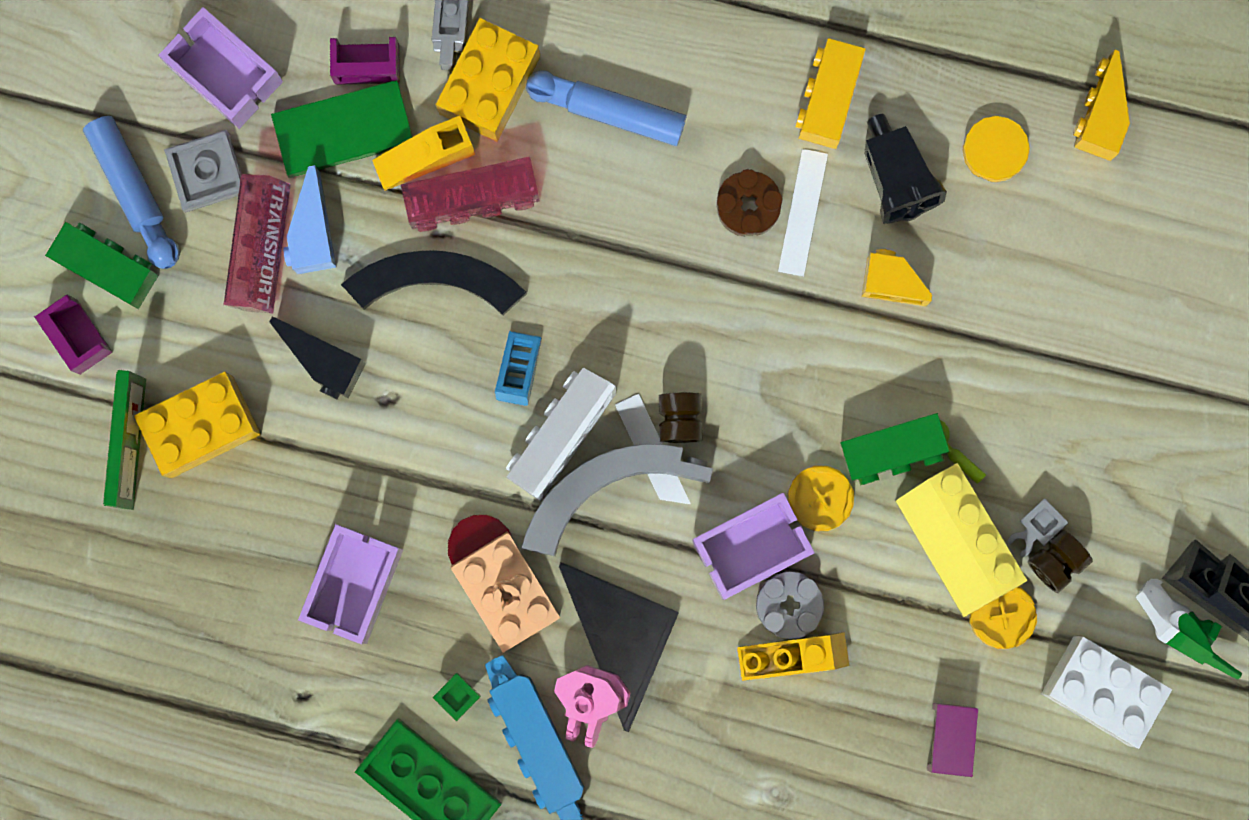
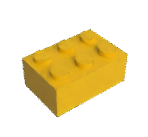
M479 18L436 102L439 115L448 119L461 116L465 127L498 142L526 87L528 77L533 73L540 59L539 45Z
M225 371L134 415L161 475L171 479L261 435L234 377Z

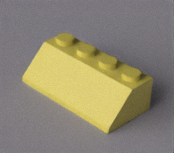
M958 463L927 479L895 501L963 617L1027 581Z

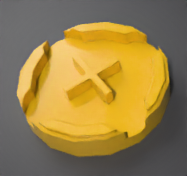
M992 116L983 118L972 126L965 137L962 151L964 161L974 175L987 179L990 182L1009 180L1021 171L1028 160L1030 147L1027 135L1019 124L1009 118Z
M812 466L801 471L792 480L788 490V503L797 518L796 521L802 527L812 531H829L839 527L850 516L854 506V491L848 479L839 470L830 466Z
M1017 587L969 614V623L974 634L984 644L996 649H1011L1023 644L1033 634L1037 624L1035 604L1032 597L1022 587Z

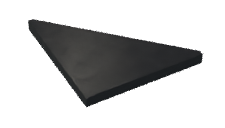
M560 562L559 569L599 669L618 675L631 693L628 706L617 712L624 731L629 732L679 612Z

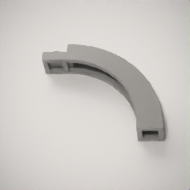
M636 445L599 455L570 472L550 491L534 514L521 548L556 557L561 536L574 513L590 496L615 481L641 474H667L709 484L713 468L706 467L707 461L688 457L687 462L680 461L683 448L670 445Z

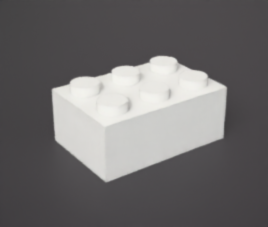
M1074 636L1041 694L1127 746L1139 749L1172 689L1085 637Z

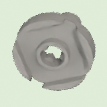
M783 572L776 574L762 586L757 595L756 611L762 624L771 633L780 638L797 639L815 630L823 615L824 601L821 591L812 579L797 572ZM788 595L793 596L795 602H799V609H794L793 615H787V610L781 609L780 606L781 602L787 600Z

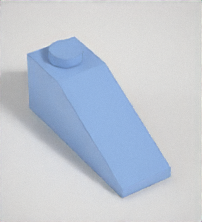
M315 165L309 166L287 234L288 246L283 248L287 267L292 266V269L297 274L336 268L321 174Z

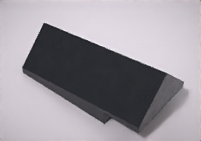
M1195 539L1162 579L1249 641V569L1231 554L1222 560L1218 559Z

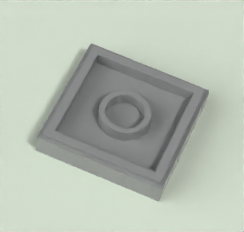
M227 130L164 149L182 210L185 213L248 193L231 137Z

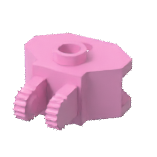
M587 665L557 678L554 692L566 708L565 716L569 717L565 738L572 742L576 740L580 732L581 723L584 722L588 724L584 741L585 746L595 747L602 723L608 720L609 715L628 706L631 693L618 675Z

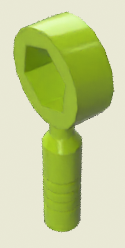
M940 420L950 451L947 453L949 459L954 464L958 463L961 470L978 484L986 474L960 450L954 449L948 444L950 437L949 428L945 422Z

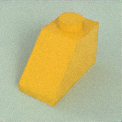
M877 249L876 253L871 252L866 261L861 297L919 306H927L932 301V294L904 257H898L895 251Z

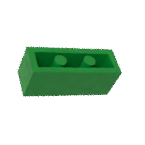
M65 222L45 256L139 310L158 278V275L150 270L152 263L136 254L133 259L128 258L122 254L125 248L108 238L104 243L93 238L96 232L80 222L76 227Z
M938 413L840 442L852 482L859 480L860 486L880 480L878 474L891 470L893 476L912 471L910 464L924 461L925 466L944 461L943 454L950 452Z

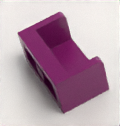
M389 37V44L340 45L337 38H330V76L335 85L383 84L395 80L400 83V47L397 38Z
M65 295L34 316L70 371L81 375L113 353L78 300L70 295Z
M933 703L932 710L936 711L932 762L931 764L927 763V771L937 774L973 777L978 708Z

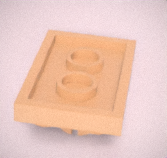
M508 531L450 566L503 653L560 619L558 612Z

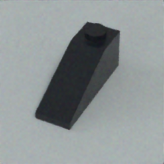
M272 316L269 321L311 378L322 386L320 392L338 400L340 395L349 399L366 363L362 359Z

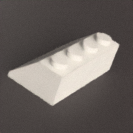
M582 368L579 374L575 371L572 372L563 386L567 391L559 401L555 398L550 403L544 413L548 417L541 428L536 425L525 440L529 445L522 455L516 453L506 467V470L510 472L507 478L540 502L616 395L615 385L585 368Z

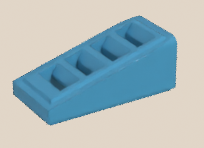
M509 331L495 388L496 400L528 406L540 351L541 337ZM514 345L532 348L531 353L513 350ZM511 358L528 361V365L512 363ZM508 373L523 374L525 379L508 376ZM506 385L514 386V387H519V388H522V389L506 387Z

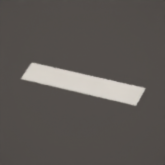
M802 149L778 272L804 277L828 156L827 153Z
M639 394L615 404L634 446L647 444L663 445ZM648 474L659 500L691 505L678 476Z

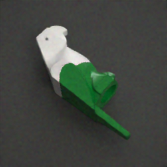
M1150 579L1142 585L1136 598L1151 619L1156 629L1157 639L1202 665L1206 663L1237 680L1242 676L1240 671L1212 651L1211 645L1222 628L1217 622L1213 623L1209 619L1204 621L1199 619L1188 607L1171 599L1161 586L1163 581Z

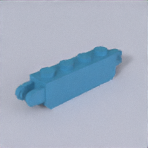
M504 655L485 664L492 686V689L489 690L492 697L487 699L495 717L501 715L507 726L502 731L510 748L516 746L522 757L517 762L524 777L528 778L531 776L537 789L533 790L532 793L540 809L546 807L549 814L556 811L560 820H582L583 814L580 813L581 810L576 801L581 798L584 785L531 677L522 674L518 676Z

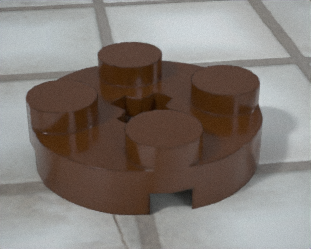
M745 169L731 175L724 181L718 191L716 207L719 220L728 231L737 236H758L766 233L775 225L781 212L783 199L779 188L770 177L761 172H755L752 169ZM752 196L756 199L755 205L758 208L755 211L750 208L746 211L742 210L743 201L741 199L743 197L750 198Z

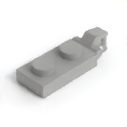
M435 0L432 42L433 50L440 52L439 65H441V70H453L456 53H462L464 49L469 0Z

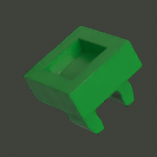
M456 673L432 698L455 721H458L481 695Z

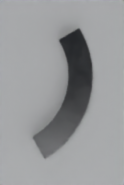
M437 250L413 251L381 259L356 272L341 284L363 310L392 292L401 290L404 287L420 284L452 286L466 290L493 306L502 316L527 295V292L513 279L486 262L454 252Z

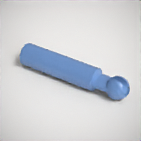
M545 70L533 72L528 77L526 83L527 93L536 102H548L566 108L570 113L673 146H678L687 118L685 114L581 81L575 83L554 76Z
M103 116L89 122L83 128V133L133 231L141 232L148 246V260L155 267L161 269L171 268L179 260V246L173 239L167 237L161 225L164 216L112 116Z

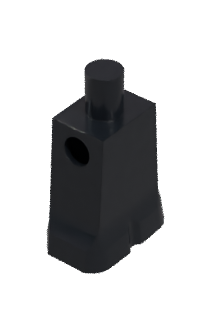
M877 114L871 117L867 124L873 138L866 140L864 154L881 200L880 215L883 224L912 221L921 214L945 202L947 191L941 181L935 178L929 171L908 128L905 126L892 131L885 114Z

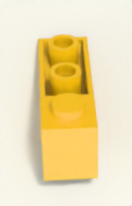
M1116 49L1108 58L1102 57L1095 73V76L1100 77L1096 88H1090L1084 102V106L1089 108L1085 118H1079L1073 132V136L1077 137L1074 148L1109 161L1119 154L1130 124L1120 52Z
M457 116L429 127L373 159L372 162L382 187L386 191L474 156L475 152L461 116Z
M845 632L737 647L742 681L835 670L850 666Z

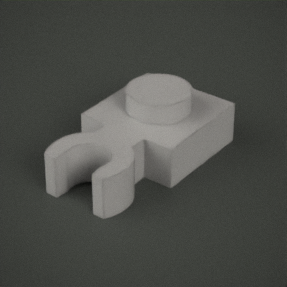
M1044 499L1020 521L1027 529L1024 532L1012 534L1007 542L1011 545L1016 539L1025 540L1026 548L1019 555L1026 557L1031 553L1034 541L1038 539L1045 546L1068 522Z

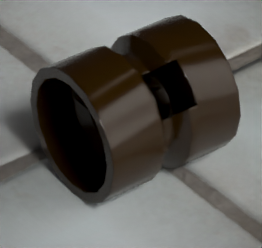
M679 392L659 395V414L665 417V421L659 424L660 442L691 443L703 441L702 422L697 419V416L702 413L700 393Z
M1061 530L1048 542V550L1040 549L1027 561L1036 576L1055 593L1062 591L1072 581V573L1080 574L1093 562L1091 555L1083 545L1065 530Z

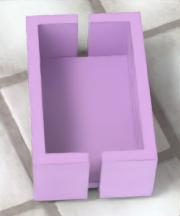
M202 7L183 28L194 44L190 47L180 34H177L158 56L173 72L240 129L258 110L259 107L255 102L259 99L264 103L283 81L276 70Z
M784 493L692 539L704 566L712 565L714 569L709 575L722 600L815 553L801 526L791 530L789 524L796 521L797 518Z
M335 524L298 620L325 631H333L334 629L333 634L359 644H367L403 549L374 538L369 539L367 535Z

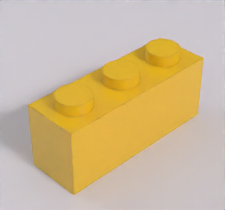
M830 38L827 39L824 48L818 47L813 66L819 67L816 79L809 77L804 97L810 98L807 110L800 109L795 126L801 129L798 139L833 149L837 148L866 48Z

